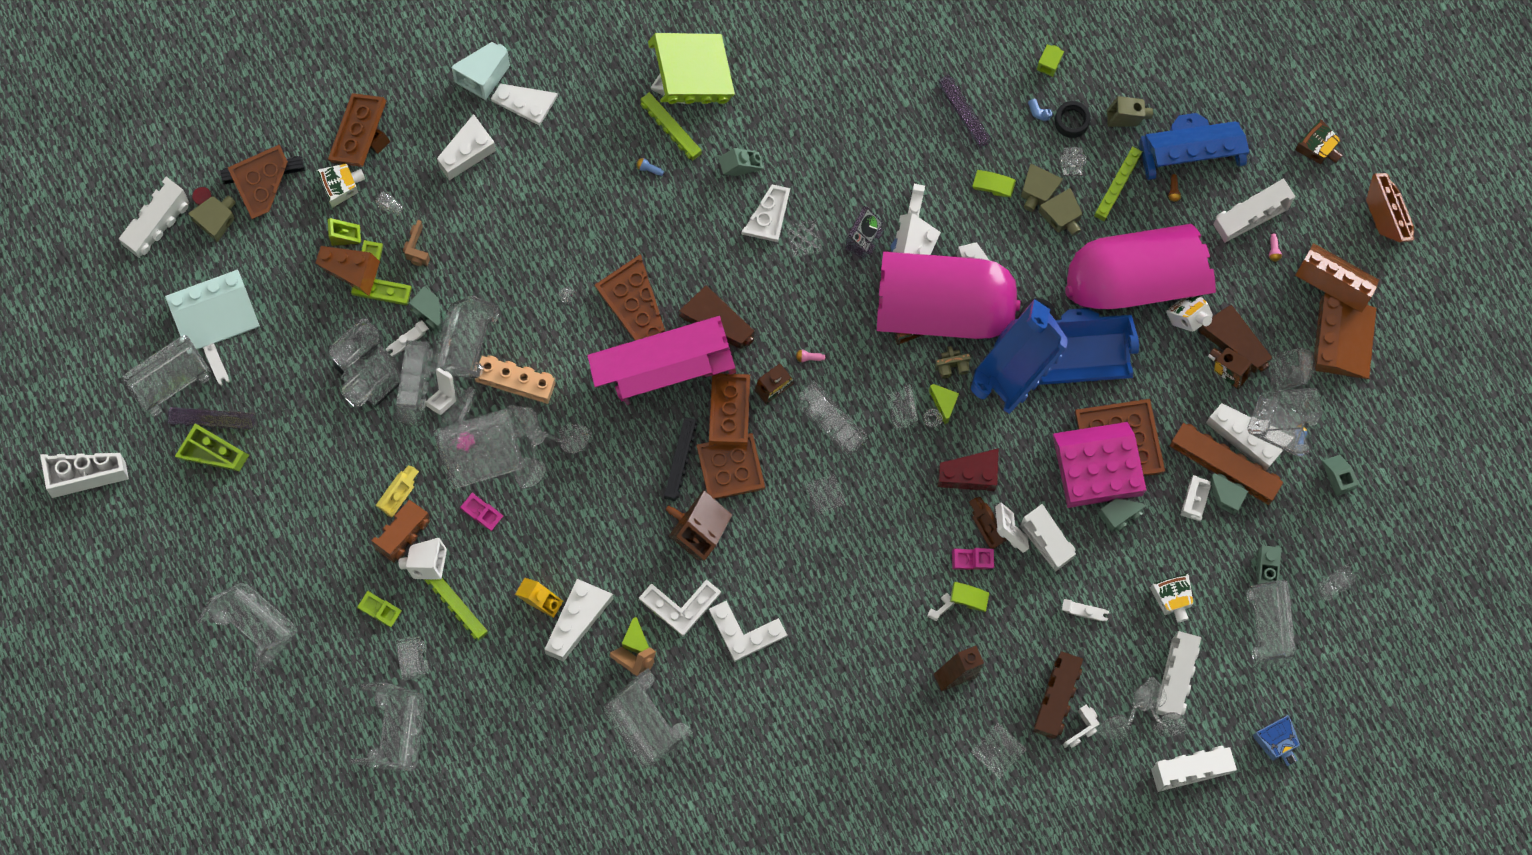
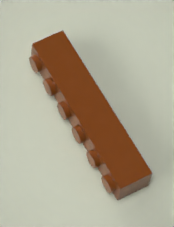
M1183 423L1169 447L1213 473L1222 474L1228 478V481L1243 485L1250 495L1267 505H1270L1283 484L1278 475L1266 472L1261 465L1249 462L1244 455L1232 452L1227 445L1215 442L1210 435L1200 433L1191 424Z

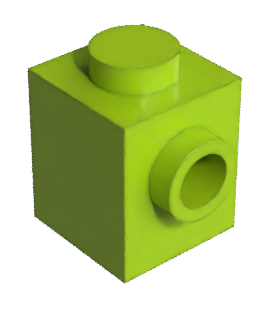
M1047 44L1036 70L1053 77L1064 51L1055 45Z

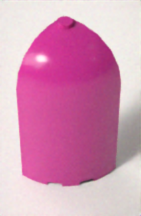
M1192 224L1104 237L1087 243L1076 252L1069 265L1065 293L1074 303L1084 307L1095 309L1126 308L1216 293L1214 270L1209 268L1207 258H1210L1208 248L1199 239L1201 238L1200 232Z
M883 251L879 296L882 297H879L877 331L972 339L992 338L999 336L1008 324L1015 320L1016 311H1020V300H1017L1016 281L1009 270L997 262L977 258Z

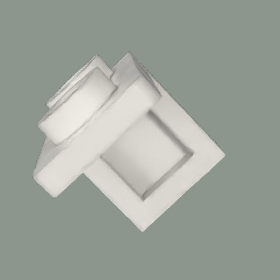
M438 368L436 376L439 390L426 401V406L442 415L456 402L452 375L448 371Z
M1087 704L1078 710V714L1087 725V728L1067 740L1063 744L1064 748L1069 745L1073 748L1081 742L1080 738L1085 735L1090 737L1097 732L1096 728L1100 725L1096 719L1097 714Z

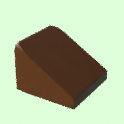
M376 129L370 148L379 154L390 143V140L384 132Z

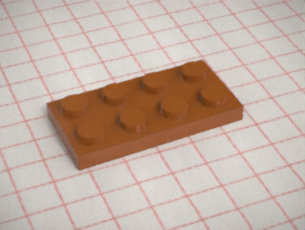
M351 94L328 157L331 163L363 167L387 101L384 97Z
M719 373L712 375L709 444L748 445L749 374L729 375Z

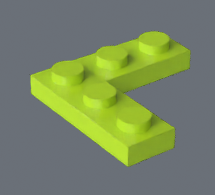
M364 240L361 251L372 253L380 261L383 244ZM375 279L370 296L352 287L351 294L353 296L408 306L412 287L410 285Z

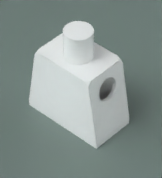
M440 538L414 544L409 548L408 557L399 559V567L401 570L407 569L414 579H441L447 548Z

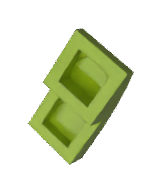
M977 170L972 187L975 190L992 192L996 196L1011 198L1016 180L997 173Z
M954 582L950 602L986 612L989 592Z
M369 591L366 592L357 606L362 612L389 627H392L402 611Z

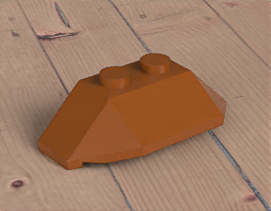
M1375 173L1371 179L1366 202L1374 219L1376 229L1379 234L1397 242H1412L1414 240V225L1400 191L1390 180L1387 173Z

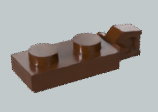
M976 497L969 501L974 510L972 518L989 548L996 549L1005 543L1007 539L998 534L997 519L988 504L984 503L981 497Z

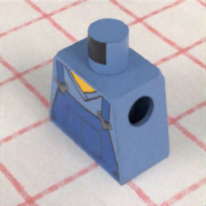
M1289 715L1253 735L1254 739L1273 761L1282 757L1287 766L1298 761L1292 750L1299 747L1300 743Z

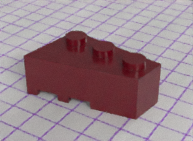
M999 448L941 462L938 468L937 487L995 491L998 478Z

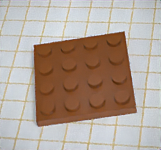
M1150 399L1075 410L1078 430L1128 422L1135 434L1143 476L1165 473Z

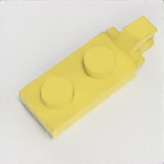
M408 465L403 472L401 471L375 506L392 518L414 488L413 479L419 471Z

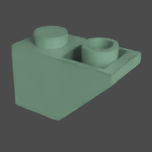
M733 148L719 157L724 175L738 176L764 169L762 158L757 151Z
M423 287L409 302L410 311L415 317H422L430 329L434 330L435 328L440 332L442 323L439 298L426 287Z
M1341 455L1322 460L1336 496L1356 489L1359 483L1354 471Z
M1214 473L1209 481L1211 482L1210 485L1217 506L1235 515L1248 491L1245 490L1243 485L1228 481L1226 476Z
M1116 498L1101 508L1098 514L1112 532L1116 529L1120 531L1128 525L1127 521L1130 519L1135 521L1143 515L1142 511L1146 506L1143 503Z
M1265 545L1260 547L1256 566L1258 584L1278 586L1282 548Z

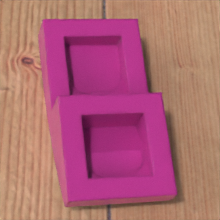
M471 493L460 507L463 512L490 531L493 530L503 517L501 513L491 505L486 504L474 493Z
M994 549L952 550V569L974 570L994 568Z

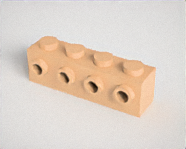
M490 355L481 357L474 376L475 381L546 404L549 403L555 386V378L549 373L542 372L540 374L534 372L535 370L530 367L521 368L510 361L504 363Z

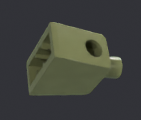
M1117 96L1107 109L1108 127L1138 126L1143 119H1152L1153 109L1145 108L1143 99Z
M1030 164L1021 197L1026 199L1024 208L1033 212L1037 205L1040 206L1050 200L1061 186L1063 178Z
M1071 188L1040 205L1038 212L1058 233L1067 228L1070 234L1075 236L1081 231L1077 222L1081 220L1082 212Z
M229 195L222 202L212 196L188 214L195 224L218 242L235 219L230 209L236 202Z

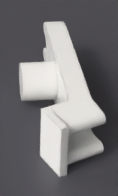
M914 184L908 214L913 213L919 217L925 189L924 185Z
M421 320L415 324L414 328L390 344L386 351L393 350L390 356H396L420 339L429 328Z
M214 343L203 347L218 383L222 386L223 379L229 383V377Z
M948 593L941 597L945 605L938 611L930 609L927 618L937 621L943 613L955 604L950 602L951 596Z
M1067 599L1063 601L1062 611L1068 614L1098 621L1108 620V618L1103 616V614H1109V611L1075 603Z

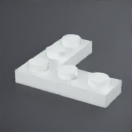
M706 579L684 606L680 608L651 584L639 597V600L684 637L720 596L721 591Z
M727 601L709 609L734 662L787 637V633L779 618L743 635Z

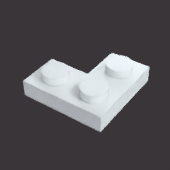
M999 503L995 506L997 532L1001 537H1005L1010 541L1014 548H1018L1024 553L1029 549L1028 536L1015 526L1014 513L1003 503Z

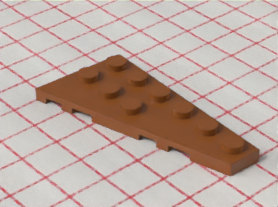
M641 254L594 285L595 289L634 341L665 332Z

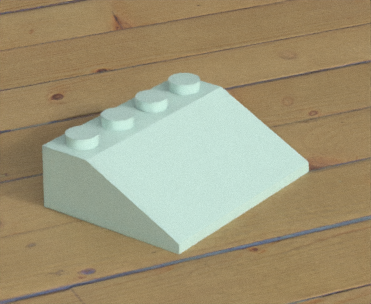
M238 270L165 296L187 353L260 327Z

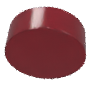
M199 187L194 190L192 197L195 204L199 206L212 197V194L208 188Z

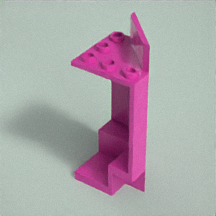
M720 316L587 355L594 387L613 382L618 383V386H615L617 395L621 402L624 401L626 405L630 404L629 397L703 375L708 377L728 371L729 375L737 373Z

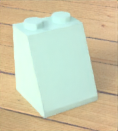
M493 42L487 44L452 66L454 82L486 100L510 66L508 51L501 44L497 45Z

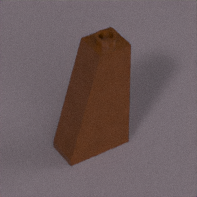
M707 285L679 310V316L691 324L720 316L727 342L739 349H742L744 346L748 347L754 341L755 331Z
M1232 304L1214 315L1209 326L1202 325L1199 327V332L1222 350L1230 348L1251 361V372L1255 373L1258 370L1263 372L1270 366L1269 363L1272 360V356Z
M975 645L958 652L934 673L941 692L978 677L984 662L977 646Z

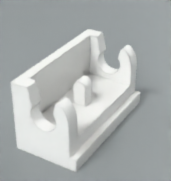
M1192 476L1181 510V516L1201 522L1211 487L1210 481Z

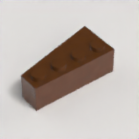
M1063 651L1059 653L1055 660L1032 732L1052 739H1056L1057 735L1062 734L1065 725L1062 724L1064 716H1068L1070 710L1068 703L1070 698L1073 699L1076 691L1074 685L1081 676L1082 669L1080 668L1083 658Z

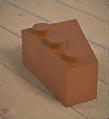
M321 246L316 264L328 274L370 296L380 261L370 252Z
M411 500L394 516L395 519L390 525L386 524L383 527L385 532L379 538L374 537L371 540L375 550L393 563L405 555L406 547L416 541L418 537L416 534L420 529L424 530L430 522L428 520L430 518L428 512Z

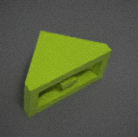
M332 218L328 219V234L332 246L361 243L360 225Z
M932 384L930 385L929 393L944 424L949 422L959 393Z
M635 617L632 619L622 647L638 654L648 649L649 646L638 619Z

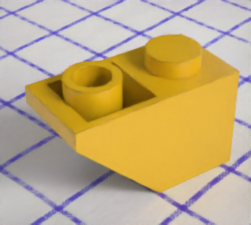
M524 578L515 593L524 602L552 618L555 617L563 603V600L542 584L528 578Z

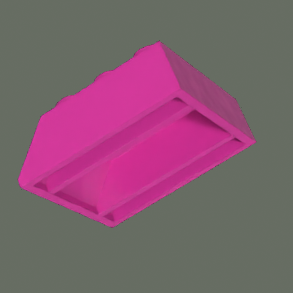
M1128 422L1053 434L1067 508L1113 501L1116 498L1143 496L1146 492L1135 434Z

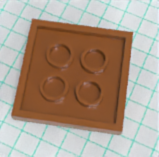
M753 433L748 434L747 446L709 444V442L696 445L706 492L715 500L765 489Z

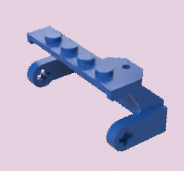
M1198 113L1179 115L1172 124L1170 131L1146 134L1141 136L1139 141L1147 180L1156 179V167L1235 156L1238 167L1246 166L1247 154H1249L1246 135L1240 128L1239 122L1209 125L1208 120Z
M1034 299L1018 319L1012 320L998 337L993 349L974 371L971 390L974 395L980 399H986L991 390L994 389L1005 402L1004 411L1010 414L1019 403H1023L1026 400L1028 392L1038 386L1039 379L1042 376H1047L1052 364H1057L1061 359L1068 341L1050 314L1049 308Z
M1088 308L1069 309L1061 316V320H1055L1068 339L1067 346L1059 362L1052 364L1046 377L1042 376L1039 379L1038 385L1133 378L1130 354L1139 353V339L1132 315L1099 317V313Z

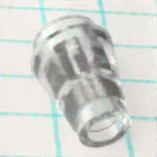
M382 191L375 201L378 208L397 216L404 209V206L388 192Z

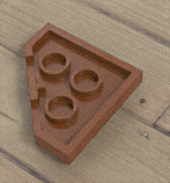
M280 144L228 167L252 220L270 212L288 163Z

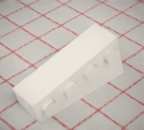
M1283 178L1243 203H1238L1231 210L1219 213L1213 225L1226 243L1287 211L1295 199V195Z
M577 579L545 647V654L564 662L581 638L612 602L613 594Z

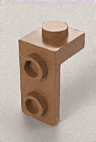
M418 220L416 225H413L410 230L411 238L409 242L406 241L403 252H405L406 259L410 260L414 265L428 266L430 261L429 254L414 249L423 228L422 221Z
M620 647L610 652V657L628 669L632 674L640 676L650 671L654 664L656 651L648 648L638 653L636 657L625 648Z

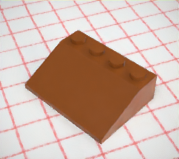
M1315 243L1312 244L1295 274L1300 279L1361 313L1370 301L1379 282V279Z
M1324 293L1319 305L1312 370L1369 379L1377 308L1366 305L1361 313L1333 296Z

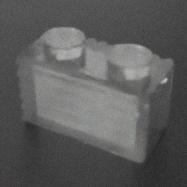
M419 636L396 640L403 682L426 678V672L430 670L428 660H424L423 653H426L425 641H421Z

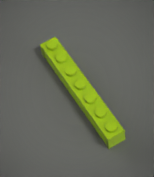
M650 92L641 98L640 105L642 108L647 109L649 116L656 119L655 122L663 127V131L671 136V140L678 144V148L685 152L688 159L693 161L702 154V150Z
M1132 146L1094 217L1102 221L1106 220L1141 157V150Z
M443 578L424 579L428 585L431 584L434 593H438L441 596L439 597L440 600L448 604L447 608L451 612H455L457 620L464 623L463 627L472 632L470 635L474 639L477 638L479 641L488 634L486 628Z

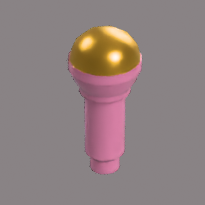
M1271 234L1269 258L1276 262L1282 258V253L1278 249L1276 234Z
M802 349L796 353V359L801 363L808 360L821 361L825 360V355L821 353H808Z

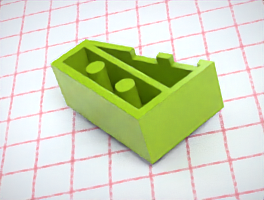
M195 423L175 457L185 461L240 472L249 454Z

